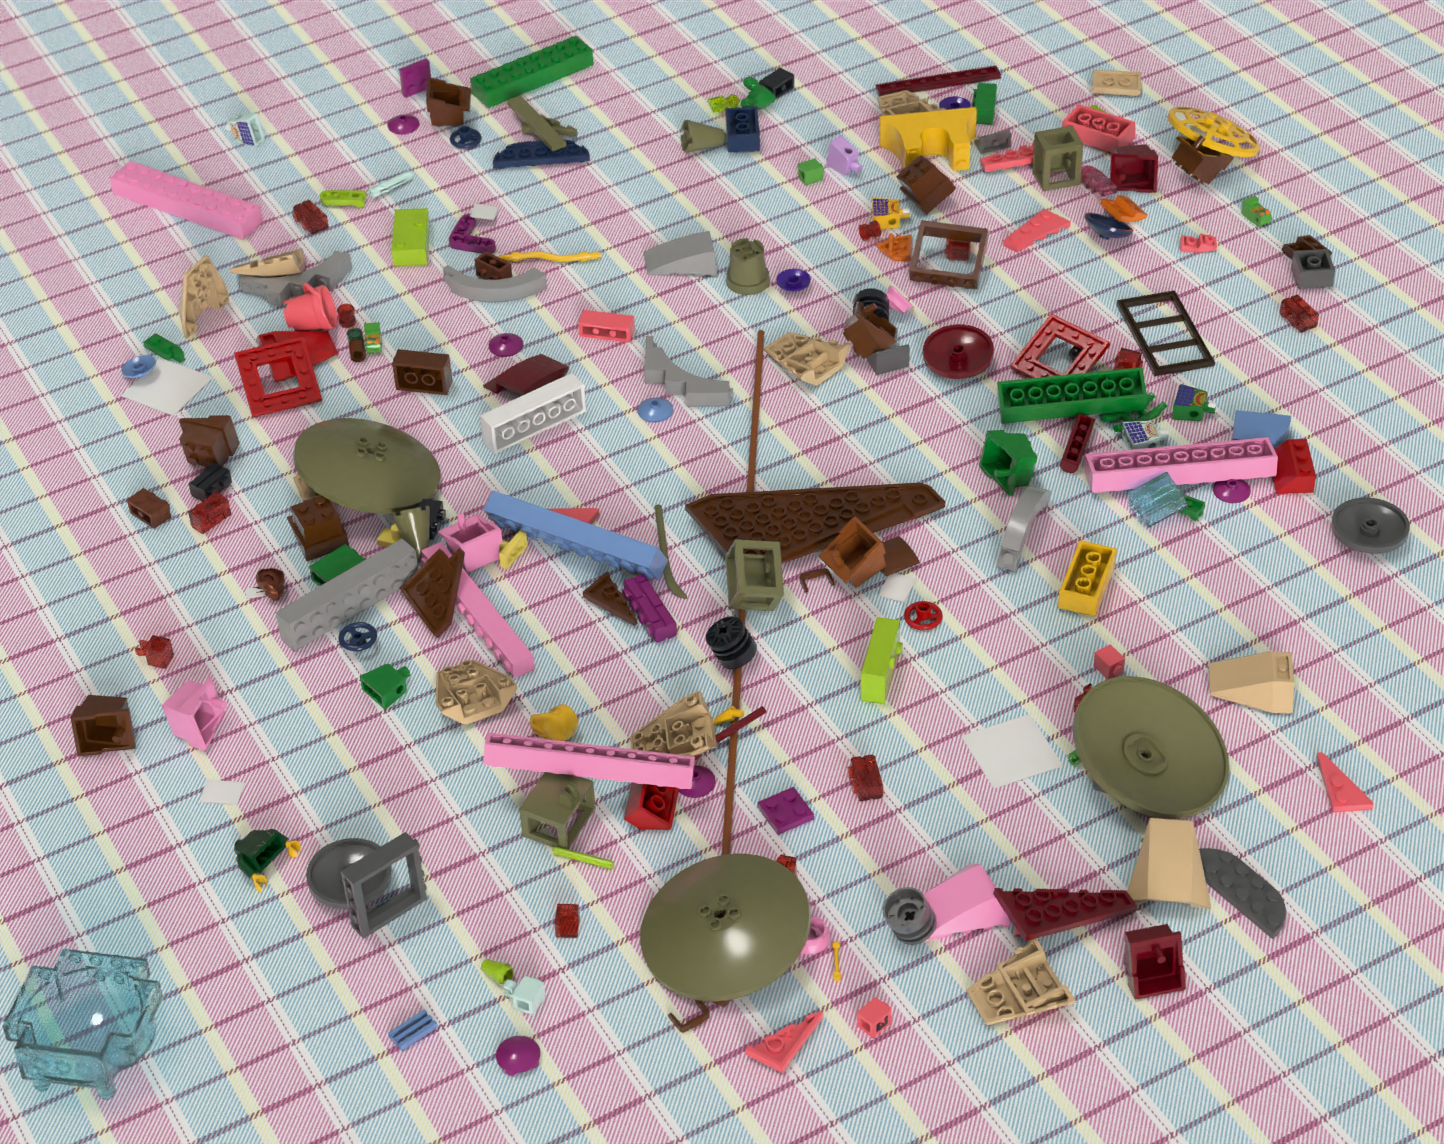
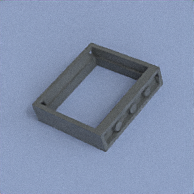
M406 832L341 870L351 926L363 939L427 900L425 891L427 887L423 879L425 874L421 866L422 858L419 854L420 845L416 839L413 840ZM406 856L411 887L366 914L361 883Z

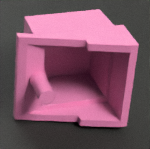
M460 513L457 515L458 523L438 531V534L446 541L447 549L452 555L459 548L465 552L462 568L466 573H470L499 559V544L502 543L501 529L479 514L465 519V515Z
M208 676L204 684L187 680L162 704L173 735L188 741L190 746L203 751L207 749L215 735L214 730L225 713L224 709L227 707V702L220 700L210 676Z

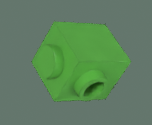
M815 158L798 164V178L805 186L823 180L824 167Z

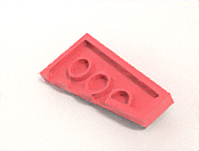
M1034 142L1029 147L1027 145L1019 146L1020 149L1016 151L1012 149L1006 150L1003 155L997 153L980 158V165L984 171L993 172L997 169H1009L1014 166L1033 163Z
M1043 209L1005 238L1003 246L1018 252L1033 245L1036 240L1045 239L1046 235L1050 233L1056 234L1063 227L1065 229L1071 227V221Z

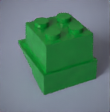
M1004 430L987 431L979 466L1009 496H1013L1015 487L1029 486L1030 479L1033 477L1034 464L1037 463V454L1034 453L1031 442L1028 441L1025 433H1005Z

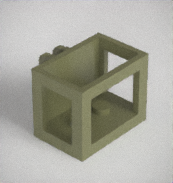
M1067 126L1035 132L1032 173L1042 191L1080 185L1083 143L1074 127ZM1066 171L1070 178L1069 180L1050 183L1051 173Z
M735 539L725 556L729 609L774 611L784 596L780 542ZM743 549L767 550L765 555L743 554Z
M544 772L519 808L522 836L551 847L557 846L569 849L596 809L593 781L573 775ZM575 810L583 811L567 834L566 824ZM541 822L557 827L558 839L539 833L536 829Z

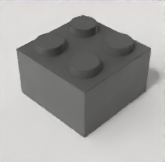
M1328 249L1293 251L1291 268L1298 289L1333 287L1335 268Z

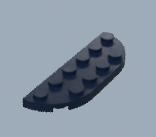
M564 139L566 147L551 151L542 140L518 142L506 146L502 152L499 153L498 151L495 154L493 168L590 161V154L585 146L582 145L581 147L572 140Z

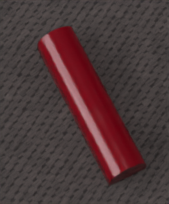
M1078 413L1060 462V468L1064 472L1074 473L1078 470L1096 419Z

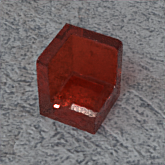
M557 904L554 923L556 937L577 938L580 922L579 904Z

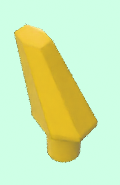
M730 706L715 717L714 724L734 721L735 717H743L744 711L743 709H736V707Z

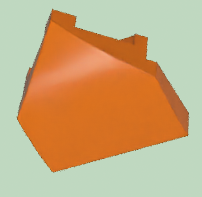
M891 233L889 239L883 243H877L876 246L893 261H910L913 238L911 234L894 237L893 233Z

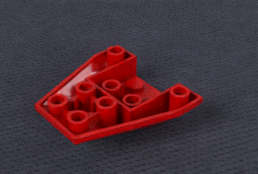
M273 331L258 335L256 338V342L260 347L304 336L313 367L338 354L328 331ZM291 359L269 364L270 372L275 382L284 381L296 376Z

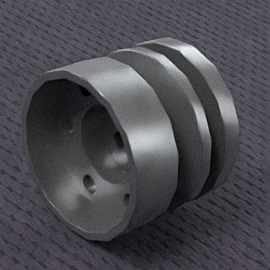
M904 887L895 890L887 897L882 908L883 916L899 941L904 944L916 945L923 943L935 932L937 919L921 891L916 888Z

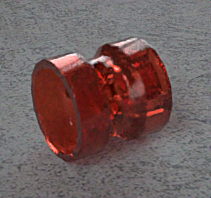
M876 220L869 224L859 225V234L862 240L866 241L871 237L881 236V228Z
M340 305L337 308L339 325L343 328L353 327L356 324L353 305Z

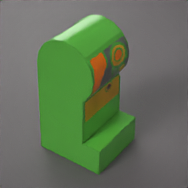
M1252 196L1243 200L1241 214L1250 222L1260 227L1272 221L1271 212L1259 204V198Z
M380 322L364 323L367 354L381 353Z

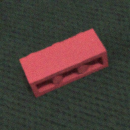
M583 310L578 322L579 336L630 342L635 331V321L632 315Z

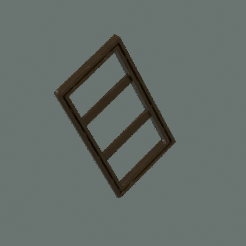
M1175 290L1117 300L1116 306L1154 377L1212 367L1216 364ZM1172 300L1179 315L1135 322L1128 308ZM1183 321L1193 339L1148 346L1140 328ZM1197 345L1203 359L1159 366L1152 353Z

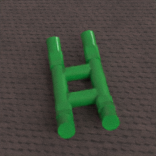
M1152 392L1147 395V405L1156 397ZM1162 402L1148 413L1145 410L1115 412L1103 415L1102 421L1110 423L1117 422L1120 419L1124 422L1148 421L1158 417L1167 408V405ZM1136 412L1140 417L1133 420L1129 414ZM1123 423L1114 425V432H1122Z

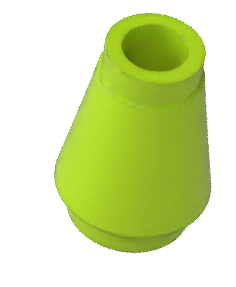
M485 959L481 964V970L499 984H503L507 979L512 980L514 969L508 963Z

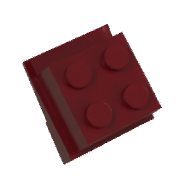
M1147 144L1114 147V153H1111L1109 189L1156 193L1159 157L1156 151L1151 150Z
M1168 924L1125 932L1124 965L1128 973V986L1135 1000L1186 990L1182 935L1180 931L1172 932Z

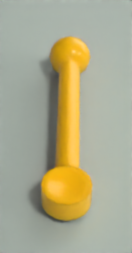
M834 941L832 943L835 968L833 980L839 981L841 979L838 955L840 943Z

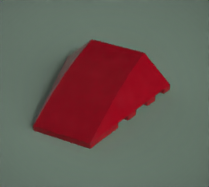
M539 354L505 370L485 383L483 388L496 394L507 388L523 396L564 377L569 370V366Z

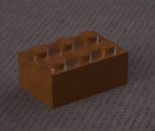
M397 350L392 361L396 390L448 395L453 382L449 354Z

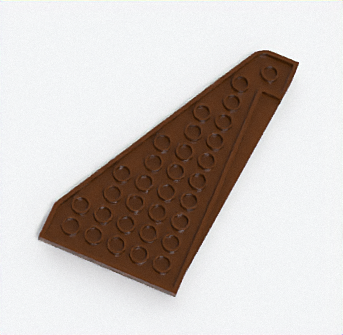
M900 483L710 494L685 504V511L725 556L735 539L780 542L781 562L785 563L826 549L839 535V531L855 516L874 533L940 510L945 507L946 501L927 484ZM743 549V554L765 555L767 550Z

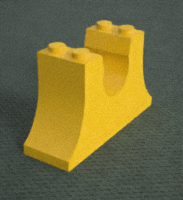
M976 107L879 116V145L895 154L900 160L903 169L908 167L920 155L924 157L937 154L948 159L949 166L953 171L968 170L970 163V141L976 138Z

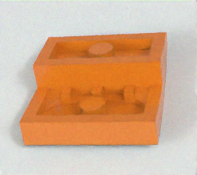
M1118 195L1115 201L1103 198L1100 203L1119 222H1135L1148 216L1128 197Z

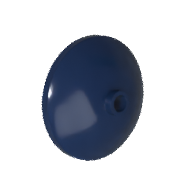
M1096 213L1085 214V220L1088 225L1099 233V237L1103 239L1127 237L1134 231L1133 228L1116 219Z

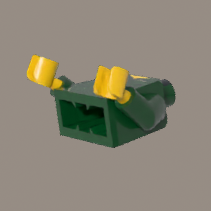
M275 829L253 830L243 840L238 839L235 842L236 862L240 870L249 879L252 878L254 880L255 889L261 891L258 883L262 882L267 886V881L264 875H257V872L261 873L286 847L290 857H297V851L301 852V845L298 841H288L289 838Z

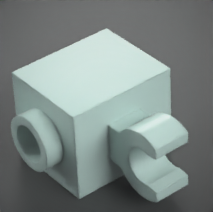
M524 975L519 985L508 979L503 985V988L506 989L504 995L513 998L514 1009L533 1016L546 996L544 982L537 978H530Z

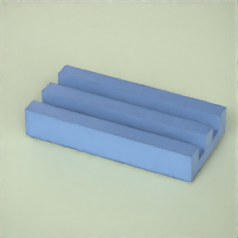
M424 1009L388 1032V1036L403 1051L438 1028V1024L435 1020H432L430 1014L427 1015V1011Z

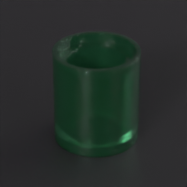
M351 328L347 331L348 345L354 339H360L364 342L363 332L360 328Z

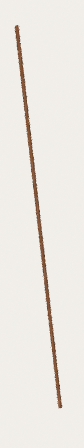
M759 330L757 333L747 492H754L764 348L763 330ZM738 609V618L741 619L744 625L746 610ZM742 667L734 669L732 706L736 707V709H740ZM735 717L734 721H731L730 726L739 721V717ZM738 731L730 735L721 855L730 854ZM726 913L719 914L717 918H723Z

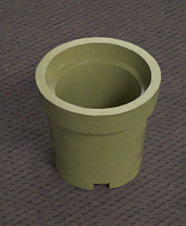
M748 238L733 242L730 249L729 269L726 274L727 287L741 295H754L767 289L770 284V275L766 267L764 245L756 239L748 241Z

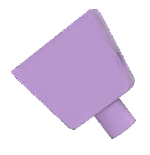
M842 135L830 142L826 163L828 167L842 175H848L852 171L858 174L863 168L858 163V150Z

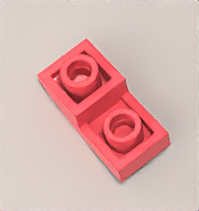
M1200 234L1198 239L1192 236L1181 235L1179 240L1180 251L1199 253L1217 249V239L1212 235Z

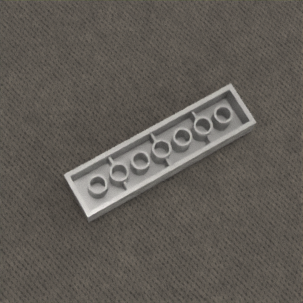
M400 539L278 610L276 617L281 640L295 652L396 591H399V588L418 570L416 550L406 541Z

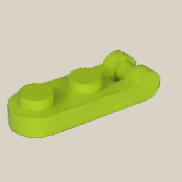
M325 190L320 193V202L326 206L355 205L357 208H363L367 193L363 190Z

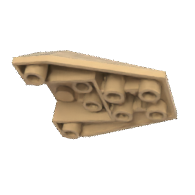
M207 255L184 273L179 313L184 338L186 339L198 330L196 317L208 306L220 310L230 301L227 286Z
M1267 651L1209 663V689L1211 696L1271 713L1293 714L1294 675L1291 652Z
M465 660L459 665L445 667L441 671L436 672V706L443 715L465 725L503 712L518 689L517 684L510 676L475 660Z
M700 690L680 699L630 736L631 749L696 756L717 747L713 718Z

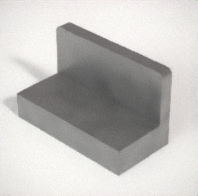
M1007 130L980 136L978 140H974V145L981 154L1011 147L1012 134Z

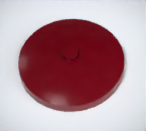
M955 324L939 328L927 337L923 345V360L926 366L935 374L950 379H966L976 376L985 371L994 358V345L989 335L983 330L970 325Z

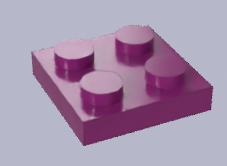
M427 58L399 69L402 95L405 98L427 90V78H431L430 63Z
M794 787L757 802L758 809L777 835L814 820V813Z

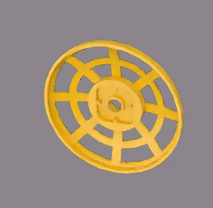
M1173 107L1167 115L1168 121L1175 129L1195 142L1200 134L1185 125L1193 124L1207 134L1204 137L1206 139L1202 143L1203 146L1238 157H1253L1259 153L1260 144L1249 132L1231 120L1213 112L1190 107ZM1175 113H1184L1186 120L1179 121ZM1191 115L1199 116V118L1193 119ZM1236 133V134H1238V135L1241 136V137H1240V138H1236V137L1234 136V134ZM1215 136L1232 141L1234 147L1215 142L1211 139ZM1248 141L1254 148L1243 149L1239 143Z

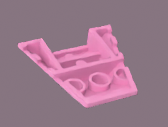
M969 863L923 894L937 919L935 932L927 940L952 936V933L956 932L966 934L971 933V930L983 928L985 931L993 929V926H1011L1009 917L993 895L996 886L981 864Z

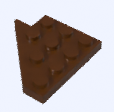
M439 548L399 588L432 634L437 638L452 625L465 552L460 548L450 558Z

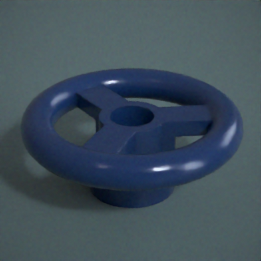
M468 126L460 127L450 136L451 144L461 149L475 147L482 139L479 131ZM457 135L460 136V141L458 143L455 141V137ZM475 140L472 143L464 144L465 142Z
M355 622L345 626L340 631L338 640L340 645L346 650L354 652L363 651L370 648L376 642L377 631L368 623ZM355 628H365L370 632H357ZM347 632L352 635V640L349 644L344 640Z

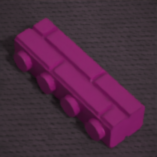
M641 574L635 576V578L624 580L622 594L626 600L630 601L631 610L637 612L640 624H645L648 636L653 637L657 643L666 640V638L675 637L677 635V623L646 576Z

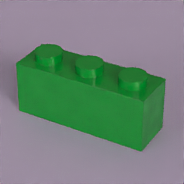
M978 83L977 89H974L972 107H976L977 110L976 124L993 125L997 84Z

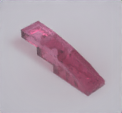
M1090 165L1082 166L1081 183L1086 189L1091 188L1094 193L1098 192L1101 197L1117 193V187L1103 172Z

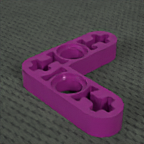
M471 214L462 215L449 236L450 247L456 250L481 254L485 251L491 254L494 253L496 245L493 239L471 236L476 226L475 217H470Z

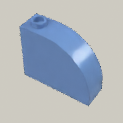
M1236 410L1232 441L1268 437L1275 449L1288 439L1291 416Z

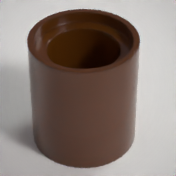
M360 339L350 341L349 352L351 360L362 362L366 358L364 342Z

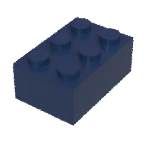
M757 107L725 108L728 152L760 151Z

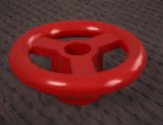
M928 601L914 602L904 612L906 623L917 630L933 629L941 623L943 618L941 609L936 604ZM913 609L917 613V618L914 621L910 618V612ZM928 619H935V621L930 624H920L922 621H926Z

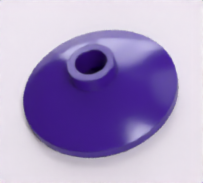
M951 96L940 101L939 109L971 108V103L963 97Z
M787 269L778 274L776 282L781 289L796 292L807 288L811 283V278L803 270Z

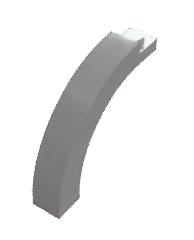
M449 265L443 268L444 282L450 285L451 292L474 301H514L532 296L547 288L546 274L536 268H532L515 277L498 280L469 277Z
M1029 486L1022 493L1012 512L1000 546L1002 549L997 563L998 568L1013 572L1017 571L1030 527L1039 511L1047 509L1051 495L1050 490Z

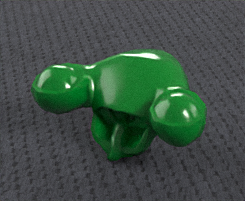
M746 77L743 80V85L750 92L747 98L741 100V107H757V109L761 110L776 100L775 95L769 89L760 85L755 78Z

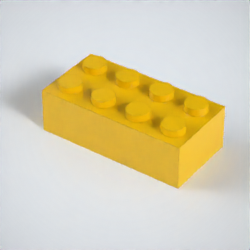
M1082 540L1079 541L1059 591L1058 608L1096 617L1116 566L1117 548Z

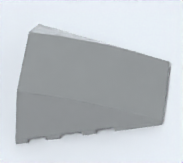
M710 231L680 237L643 252L648 275L671 276V273H676L679 276L685 277L686 274H696V277L711 275L712 278H717L715 252Z

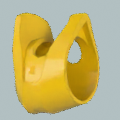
M560 704L550 709L548 713L533 714L530 717V726L533 732L548 740L566 742L573 736L579 726L576 714L565 704Z

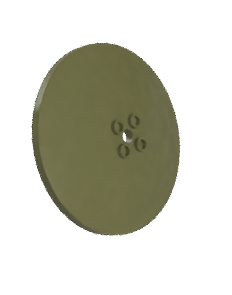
M339 418L319 422L302 432L296 441L293 452L295 468L310 488L336 504L357 511L376 514H392L396 512L397 514L403 510L417 508L423 499L431 500L435 496L440 482L441 473L439 465L432 453L422 443L397 428L375 421Z
M1121 676L1107 679L1095 685L1079 703L1073 719V738L1079 758L1093 780L1107 794L1121 804L1139 813L1156 818L1182 819L1204 812L1223 792L1229 776V757L1224 740L1210 717L1200 706L1182 692L1153 679ZM1141 754L1147 755L1148 759L1144 758Z
M736 853L715 856L682 870L672 877L654 896L645 912L641 925L640 945L642 954L652 975L673 993L699 1001L715 1002L737 999L768 986L793 965L801 954L809 936L811 908L803 885L782 864L767 857L753 854ZM726 913L723 918H716L719 914Z

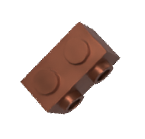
M487 251L474 259L476 276L479 278L498 280L512 277L511 263Z

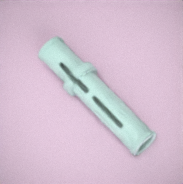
M407 170L387 181H381L379 185L369 188L368 194L372 199L381 194H387L389 190L413 180V174Z

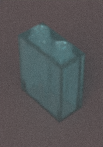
M1168 472L1127 493L1129 497L1127 503L1130 509L1137 512L1135 513L1140 523L1144 522L1147 528L1188 507L1183 493Z

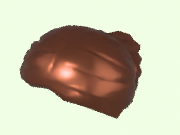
M275 568L261 569L257 572L256 582L258 586L265 591V595L271 600L278 601L284 593V572Z

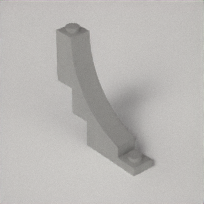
M646 336L645 384H665L666 395H686L687 407L730 406V399H733V388H730L729 381L706 379L682 370L667 357L662 347H657L653 336Z

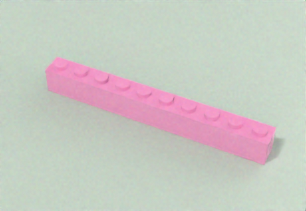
M439 542L421 550L422 559L420 561L423 565L439 548L445 552L448 558L452 554L442 542ZM462 568L455 604L458 612L465 616L468 625L474 627L477 636L482 637L485 646L493 651L495 659L501 661L504 670L507 673L509 672L513 678L534 670L533 654Z
M488 733L485 741L484 765L492 767H507L515 770L524 769L534 772L541 771L573 775L576 777L609 779L618 782L651 784L660 787H677L679 789L692 788L695 757L497 733Z

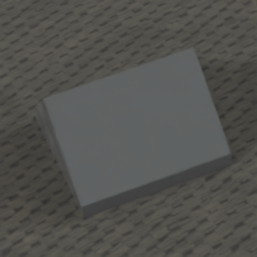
M909 344L887 349L871 354L866 359L876 375L909 367L910 347Z

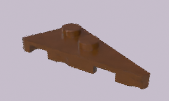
M606 571L583 591V598L633 626L638 624L633 610L629 609L626 599L618 590L616 583H613L609 572Z

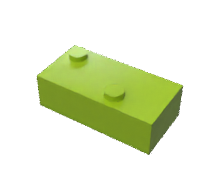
M428 208L395 209L391 248L393 266L427 265L430 235Z
M876 618L861 672V701L885 704L897 656L902 654L903 643L900 642V620Z

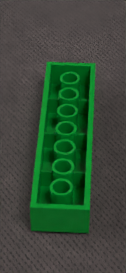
M572 36L470 78L472 95L487 108L493 107L593 66V49L577 36Z
M1142 367L997 382L1001 424L1074 417L1078 413L1094 415L1147 409V391Z

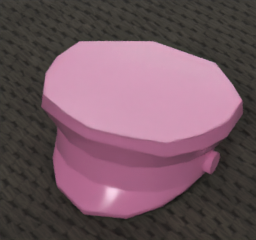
M891 285L888 287V292L885 294L889 299L890 308L903 314L907 310L914 308L896 288Z
M811 916L809 936L801 952L808 955L819 953L830 945V929L822 919L816 916Z

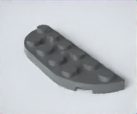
M1212 848L1199 849L1206 884L1270 938L1274 939L1282 930L1286 916V906L1280 893L1232 853Z

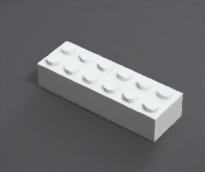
M571 373L480 415L483 443L496 454L586 412L584 384Z

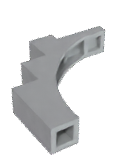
M335 251L319 265L304 272L284 277L257 278L242 274L239 277L241 291L265 297L267 303L280 307L292 295L300 296L305 294L303 283H308L313 288L324 285L329 291H333L352 269L350 254Z

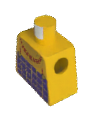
M872 198L873 231L900 227V219H910V209H900L899 200Z

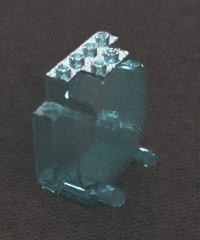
M62 949L54 968L32 966L2 1025L6 1041L17 1042L14 1052L22 1079L32 1080L34 1088L41 1092L48 1090L51 1083L94 1088L97 1089L100 1098L104 1100L111 1099L116 1092L114 1077L120 1070L134 1066L146 1054L156 1034L157 1021L155 1013L163 995L160 981L148 980L150 976L148 960L139 957Z

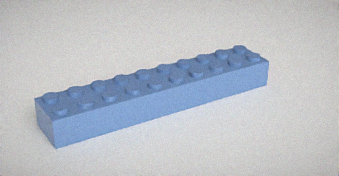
M493 490L483 510L488 515V519L494 521V524L499 528H510V531L516 534L519 531L525 532L526 536L533 540L539 538L547 545H559V548L569 552V550H573L577 555L582 557L590 556L599 563L605 561L609 566L619 569V567L625 568L626 572L633 575L636 573L644 574L651 581L652 579L660 580L668 562V559L656 546Z

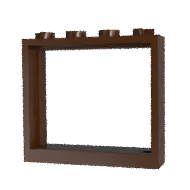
M921 220L909 269L910 280L934 285L941 284L950 287L978 289L989 239L988 229ZM924 236L980 243L973 275L917 268Z

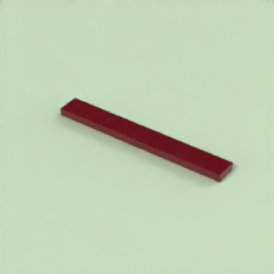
M997 65L881 83L876 84L875 89L879 97L905 90L914 93L1001 79V73Z

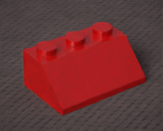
M1288 439L1274 449L1278 456L1277 474L1272 476L1276 494L1314 493L1316 474L1307 439Z
M631 782L624 820L639 829L670 830L673 824L679 788Z

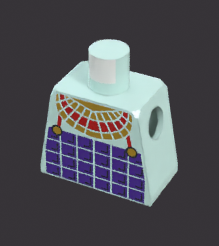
M238 113L226 123V130L232 132L236 142L256 147L265 139L257 113Z
M1152 421L1123 422L1122 438L1128 450L1160 447V440L1168 439L1167 429L1157 430Z

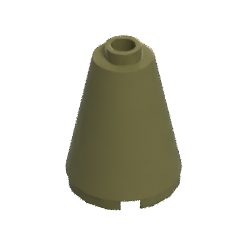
M685 120L682 124L681 130H684V134L681 135V147L685 153L722 146L726 142L727 135L723 129L691 120Z
M425 506L426 510L423 511L421 507L400 511L398 516H396V512L392 513L402 539L416 550L417 558L422 557L421 550L429 547V506Z

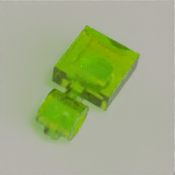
M733 94L729 95L728 98H724L721 95L708 99V105L713 113L725 110L728 106L735 108L740 102L738 96Z

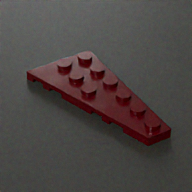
M995 888L993 895L1025 942L1132 913L1137 908L1136 903L1126 890H1101L1100 893H1089L1088 890L1082 889L1079 892H1069L1068 889H1035L1034 892L1022 891V888H1014L1013 891H1003L1002 888Z

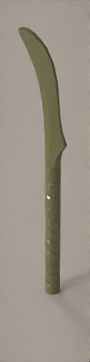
M657 504L655 505L659 547L668 559L663 571L664 578L673 594L687 599V595L678 586L672 575L667 551L662 506Z

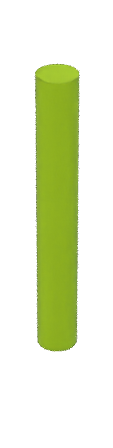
M557 846L553 848L552 853L558 856L608 869H613L614 861Z

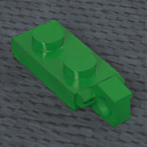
M156 333L143 342L146 349L163 359H174L179 363L185 360L184 352L179 346Z

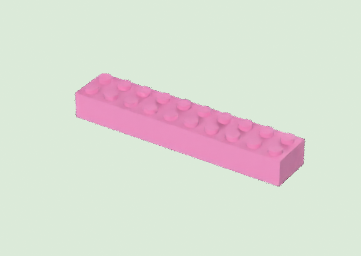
M129 161L110 177L113 194L242 240L263 223L261 207L259 205L133 161Z
M1268 437L1085 454V475L1092 493L1127 489L1138 490L1141 488H1158L1160 486H1177L1182 484L1193 485L1203 482L1213 483L1230 479L1267 478L1269 476H1276L1278 456Z

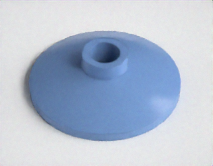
M149 355L135 357L123 365L122 374L128 378L143 377L155 367L156 360Z
M649 398L639 404L637 409L638 415L647 422H662L673 414V405L664 398Z

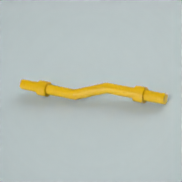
M541 251L512 252V254L499 255V258L513 262L534 258L556 262L579 260L586 262L589 259L601 258V253H587V251L580 252V254L556 255Z

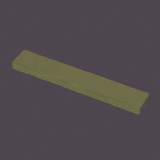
M521 95L507 100V105L551 151L566 147V141Z

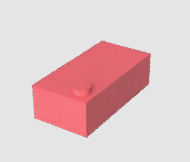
M1080 104L1062 121V127H1074L1083 144L1114 153V147L1128 146L1135 139L1134 121Z

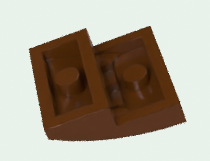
M1311 235L1299 236L1296 243L1283 244L1282 251L1291 258H1293V251L1327 249Z
M900 536L882 542L886 552L883 555L886 567L880 570V572L885 576L920 563L914 551Z

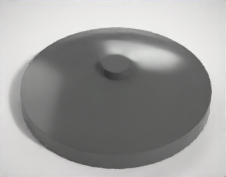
M1365 497L1351 499L1340 504L1333 513L1331 528L1335 537L1345 546L1359 552L1381 554L1394 551L1406 542L1410 523L1406 514L1394 504L1381 499Z
M347 838L332 842L320 849L310 860L306 872L308 888L313 897L328 907L348 909L341 870L381 846L366 839ZM392 865L361 883L365 905L377 900L387 890L392 879Z

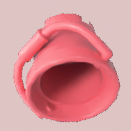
M303 283L305 294L284 301L283 305L287 304L288 307L283 309L287 326L289 328L293 327L294 331L332 330L337 326L335 304L329 290L324 285L313 288L308 283Z

